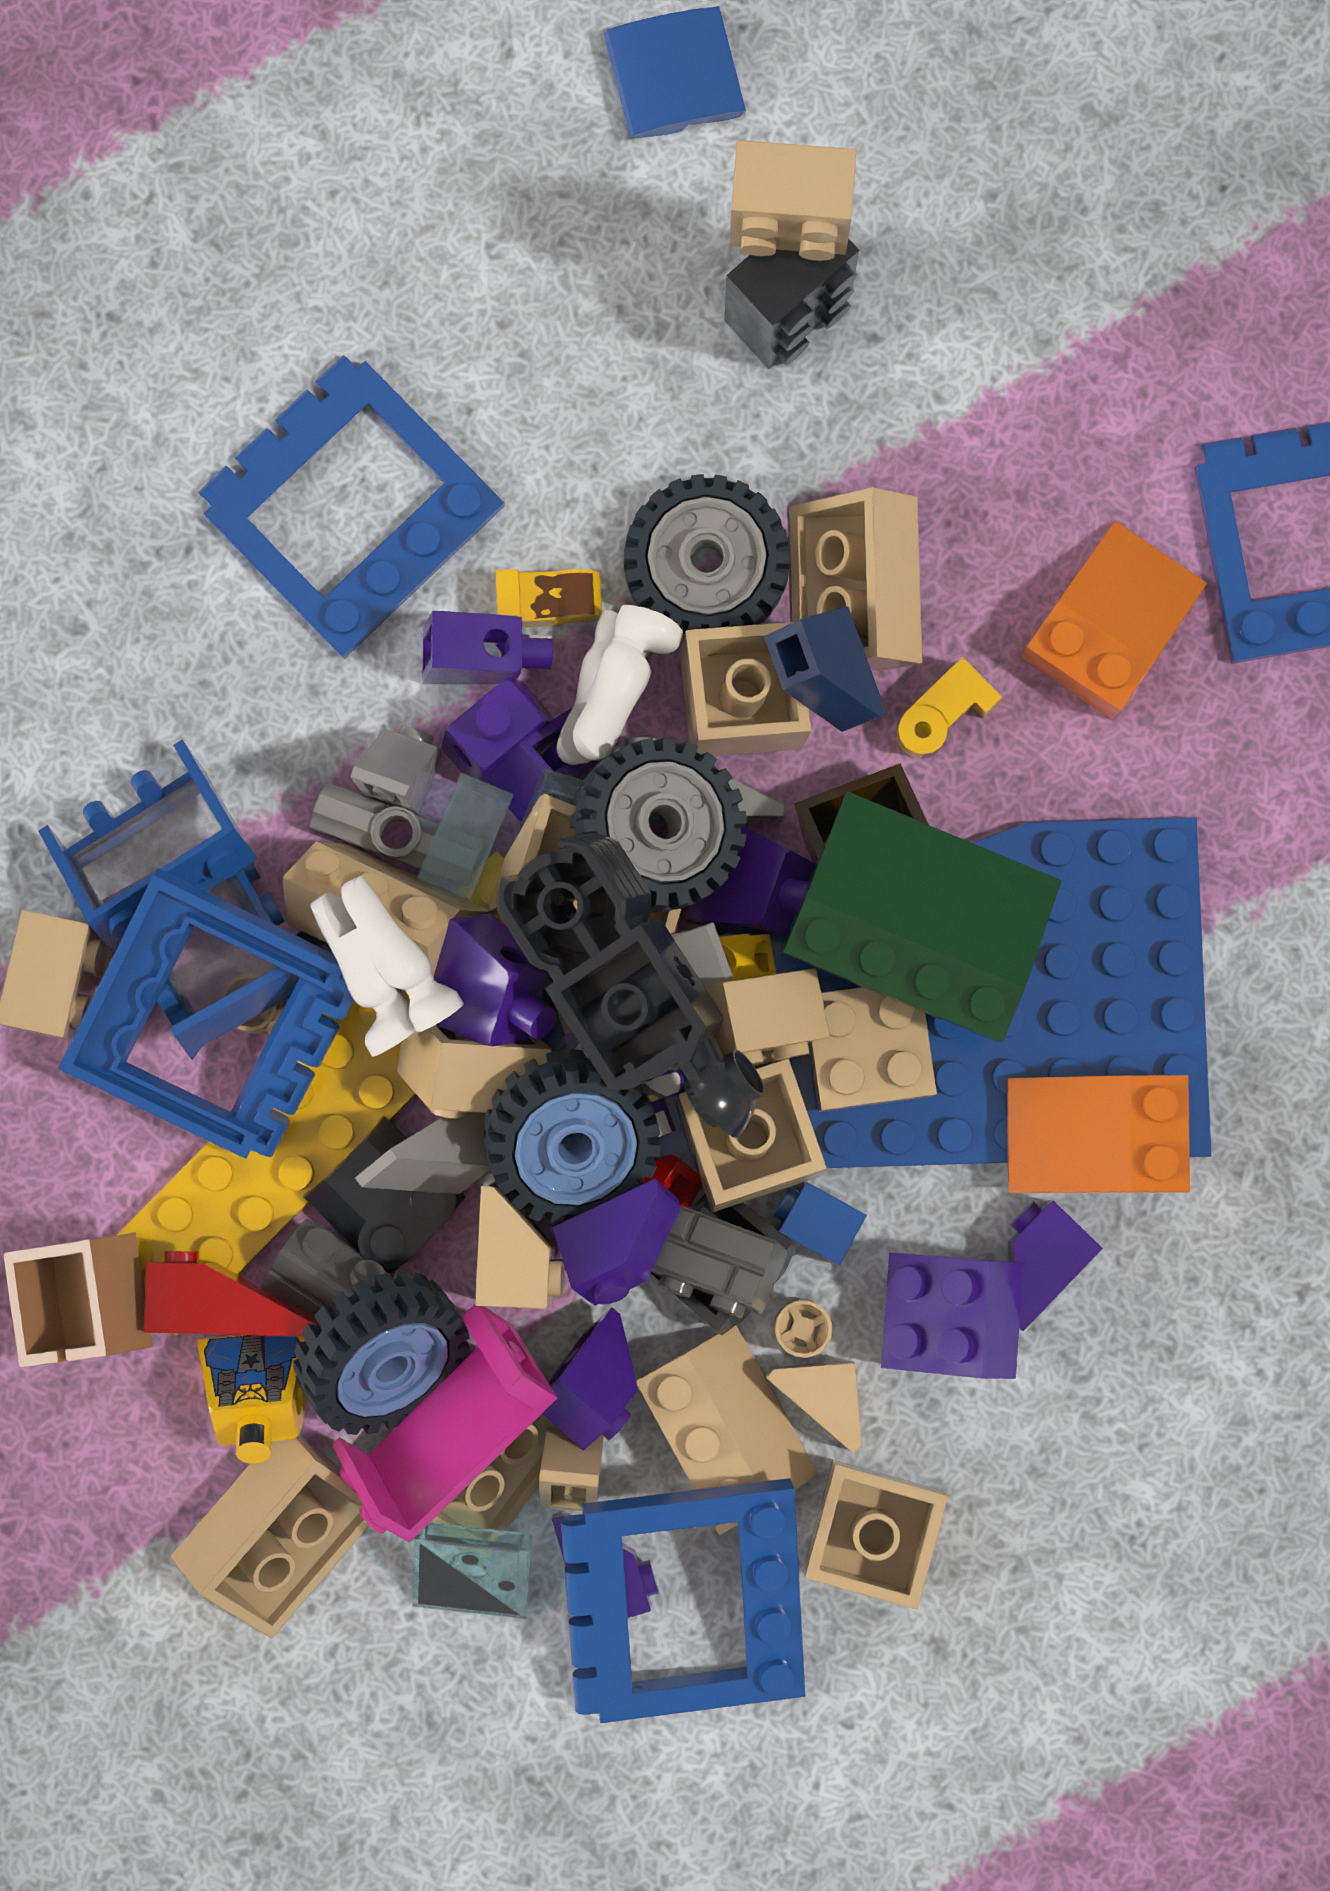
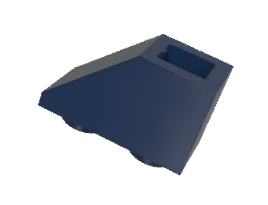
M848 606L800 619L764 636L783 691L841 732L887 714Z

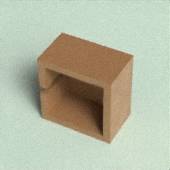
M136 1232L3 1253L19 1368L104 1357L152 1347L151 1333H144L145 1292Z

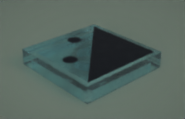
M429 1523L414 1537L412 1607L526 1619L533 1535Z

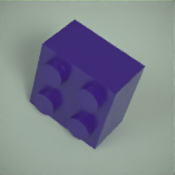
M889 1252L881 1368L981 1379H1016L1024 1263Z

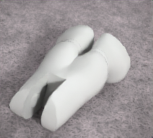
M622 605L619 613L605 610L601 614L596 625L595 642L586 653L582 662L575 703L558 739L557 752L563 762L569 765L584 764L591 760L605 759L611 754L626 720L649 681L651 669L645 658L649 652L656 654L671 653L679 647L682 641L683 631L672 619L659 612L633 605Z
M358 876L344 883L341 890L342 899L330 892L317 898L310 904V907L338 962L351 996L360 1006L374 1008L377 1018L366 1033L364 1043L373 1057L394 1047L415 1031L417 1033L436 1025L456 1012L464 1003L455 990L433 980L434 978L431 974L432 967L428 957L398 926L363 876ZM401 989L405 990L409 995L410 1002L404 997Z

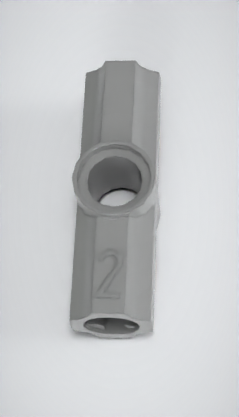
M329 782L325 783L318 796L309 824L310 829L377 853L390 861L401 862L466 887L469 886L471 877L477 870L486 844L484 840L414 815V813L406 808L387 805ZM395 821H404L410 824L413 829L411 841L400 849L387 847L382 839L386 826Z

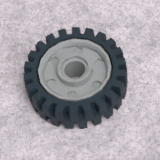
M704 474L691 475L689 480L681 481L680 478L670 482L666 489L662 491L658 489L650 496L649 501L637 511L626 536L624 572L633 601L638 607L659 612L672 619L682 629L683 637L686 630L760 625L764 623L778 605L788 581L790 570L789 542L780 516L775 508L772 509L768 505L767 499L761 493H754L749 489L748 484L739 480L736 483L728 481L727 476L715 474L714 478H704ZM710 548L717 551L723 560L720 567L708 573L696 569L691 563V558L699 549Z
M665 737L658 740L649 738L622 747L602 760L582 782L583 787L576 793L573 802L576 810L570 816V828L575 829V835L596 833L613 838L620 843L651 892V910L653 913L668 912L692 905L721 887L729 878L727 875L736 868L741 858L737 856L738 851L745 847L747 836L741 834V828L747 824L746 811H739L738 803L743 798L739 788L731 789L728 782L733 777L726 768L718 770L714 765L718 759L709 752L703 754L696 752L697 745L687 741L677 744L675 738ZM651 812L660 814L668 824L666 839L659 838L652 833L648 821Z

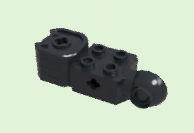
M596 833L561 837L558 840V849L562 848V850L542 854L528 862L518 874L502 877L498 889L497 912L530 964L546 970L550 974L554 983L545 988L608 1089L632 1090L644 1082L655 1079L678 1064L687 1077L684 1082V1088L688 1099L704 1122L714 1128L719 1126L733 1138H740L752 1120L756 1100L765 1094L763 1081L754 1065L741 1051L734 1049L726 1055L719 1045L716 1036L724 1021V1017L662 919L659 918L648 922L651 911V892L620 843L613 838ZM576 900H577V909L574 907V904H573V902L576 901Z

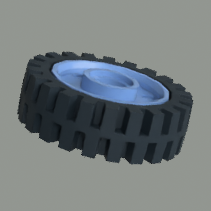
M570 1049L569 1058L562 1059L559 1051L546 1053L547 1063L539 1065L535 1058L524 1063L525 1074L519 1076L513 1071L505 1079L507 1089L505 1091L501 1089L496 1090L492 1097L493 1110L487 1109L484 1120L486 1131H483L486 1155L489 1167L503 1195L506 1194L510 1204L518 1211L524 1208L527 1216L540 1222L544 1215L549 1225L552 1226L563 1223L564 1218L571 1219L645 1184L644 1177L652 1178L657 1166L654 1157H660L661 1144L658 1136L661 1134L651 1101L642 1085L632 1090H609L583 1050ZM583 1133L582 1138L575 1143H560L568 1134Z
M407 1271L396 1272L393 1280L387 1273L375 1276L374 1285L369 1287L365 1280L354 1284L355 1294L347 1297L342 1291L333 1297L332 1300L336 1307L330 1310L323 1306L314 1315L319 1325L307 1324L301 1333L305 1341L297 1342L294 1351L298 1358L293 1360L295 1377L311 1406L325 1424H329L331 1429L338 1432L344 1429L347 1434L358 1435L361 1428H363L366 1434L378 1433L381 1423H384L388 1430L397 1427L400 1424V1416L404 1414L408 1416L463 1362L461 1357L468 1356L470 1346L466 1340L470 1339L469 1331L459 1312L433 1279L429 1281L425 1275L415 1273L411 1277Z

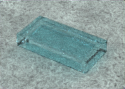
M460 773L417 880L470 901L514 794Z

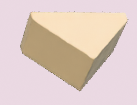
M853 1361L772 1367L765 1375L773 1385L853 1454L862 1446L856 1367Z
M547 1427L539 1477L540 1507L582 1511V1503L598 1502L604 1436L601 1435L583 1450L559 1428Z

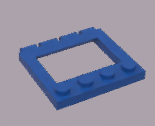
M343 355L315 381L327 395L322 402L307 389L275 419L276 423L287 433L281 441L266 427L235 457V460L247 471L241 479L228 466H225L198 493L211 505L204 513L206 518L332 648L345 659L505 507V503L366 361L357 368ZM368 405L444 484L334 589L323 597L247 518L356 414Z
M1330 422L1306 426L1309 446L1303 447L1301 446L1297 428L1251 435L1254 455L1246 456L1242 437L1202 444L1205 464L1197 465L1195 467V474L1231 664L1330 647V588L1251 601L1231 496L1232 492L1330 476Z
M157 868L58 1069L245 1159L251 1150L263 1156L272 1157L290 1124V1120L286 1115L272 1108L289 1115L296 1113L315 1076V1073L310 1068L298 1063L297 1060L315 1068L321 1065L340 1029L338 1023L322 1015V1012L335 1019L344 1020L354 999L347 988L333 953ZM194 926L300 977L231 1112L126 1062Z
M790 1478L582 1503L583 1514L567 1516L561 1520L563 1558L565 1562L573 1563L567 1565L564 1571L567 1610L570 1615L574 1616L569 1619L568 1623L571 1662L574 1667L578 1668L572 1674L575 1711L578 1714H598L601 1724L806 1697L795 1488ZM738 1522L747 1667L632 1681L622 1536Z

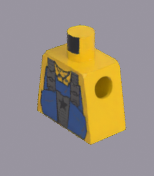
M239 1335L198 1339V1352L208 1408L217 1443L223 1446L236 1445V1456L242 1462L249 1464L265 1462L271 1456V1442L293 1440L301 1433L308 1399L295 1377L293 1360L298 1359L294 1351L297 1342L305 1341L303 1337Z

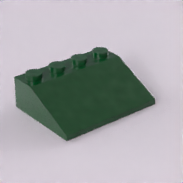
M846 791L780 953L991 1041L1003 1043L1027 985L1062 880Z

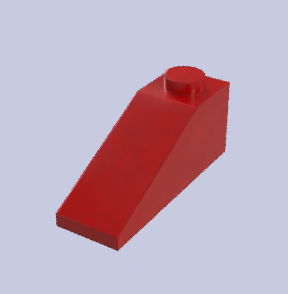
M164 1251V1262H146L144 1333L303 1337L301 1333L307 1324L319 1325L315 1316L217 1263H199V1251Z

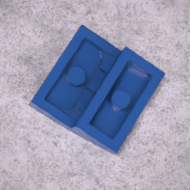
M719 6L646 18L608 29L604 33L630 139L669 135L681 132L691 124L719 122L738 118L746 111Z

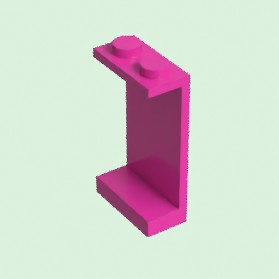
M474 1304L461 1317L478 1347L369 1454L340 1437L332 1444L343 1466L339 1470L341 1478L358 1494L363 1504L359 1508L361 1516L370 1527L380 1534L389 1531L410 1542L557 1399V1396L514 1326L485 1306H475Z

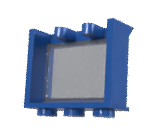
M183 739L173 746L187 768V773L162 788L150 771L142 770L137 772L131 778V785L142 801L116 818L113 817L101 801L88 803L83 809V815L94 832L77 843L66 848L48 825L38 830L87 923L111 952L118 948L157 868L207 892L257 860L256 855L251 850L209 779L207 772Z
M253 862L241 869L233 877L225 879L207 891L276 926L285 922L270 893L267 892L259 897L251 884L261 878ZM130 887L108 898L107 900L103 901V903H107L108 901L112 900L113 898L123 893ZM194 926L157 999V1003L168 1017L172 1025L170 1029L191 1060H193L204 1045L288 999L300 977Z

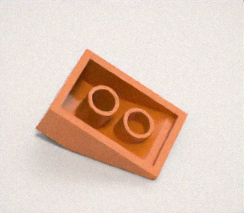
M1114 521L1031 639L1020 658L1113 721L1150 670L1207 585V582L1117 521Z
M1188 1075L1007 1078L1008 1193L1190 1192Z

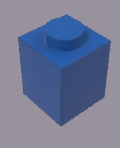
M804 1182L800 1191L791 1186L789 1187L774 1217L783 1221L778 1230L779 1233L840 1266L867 1215L816 1186Z

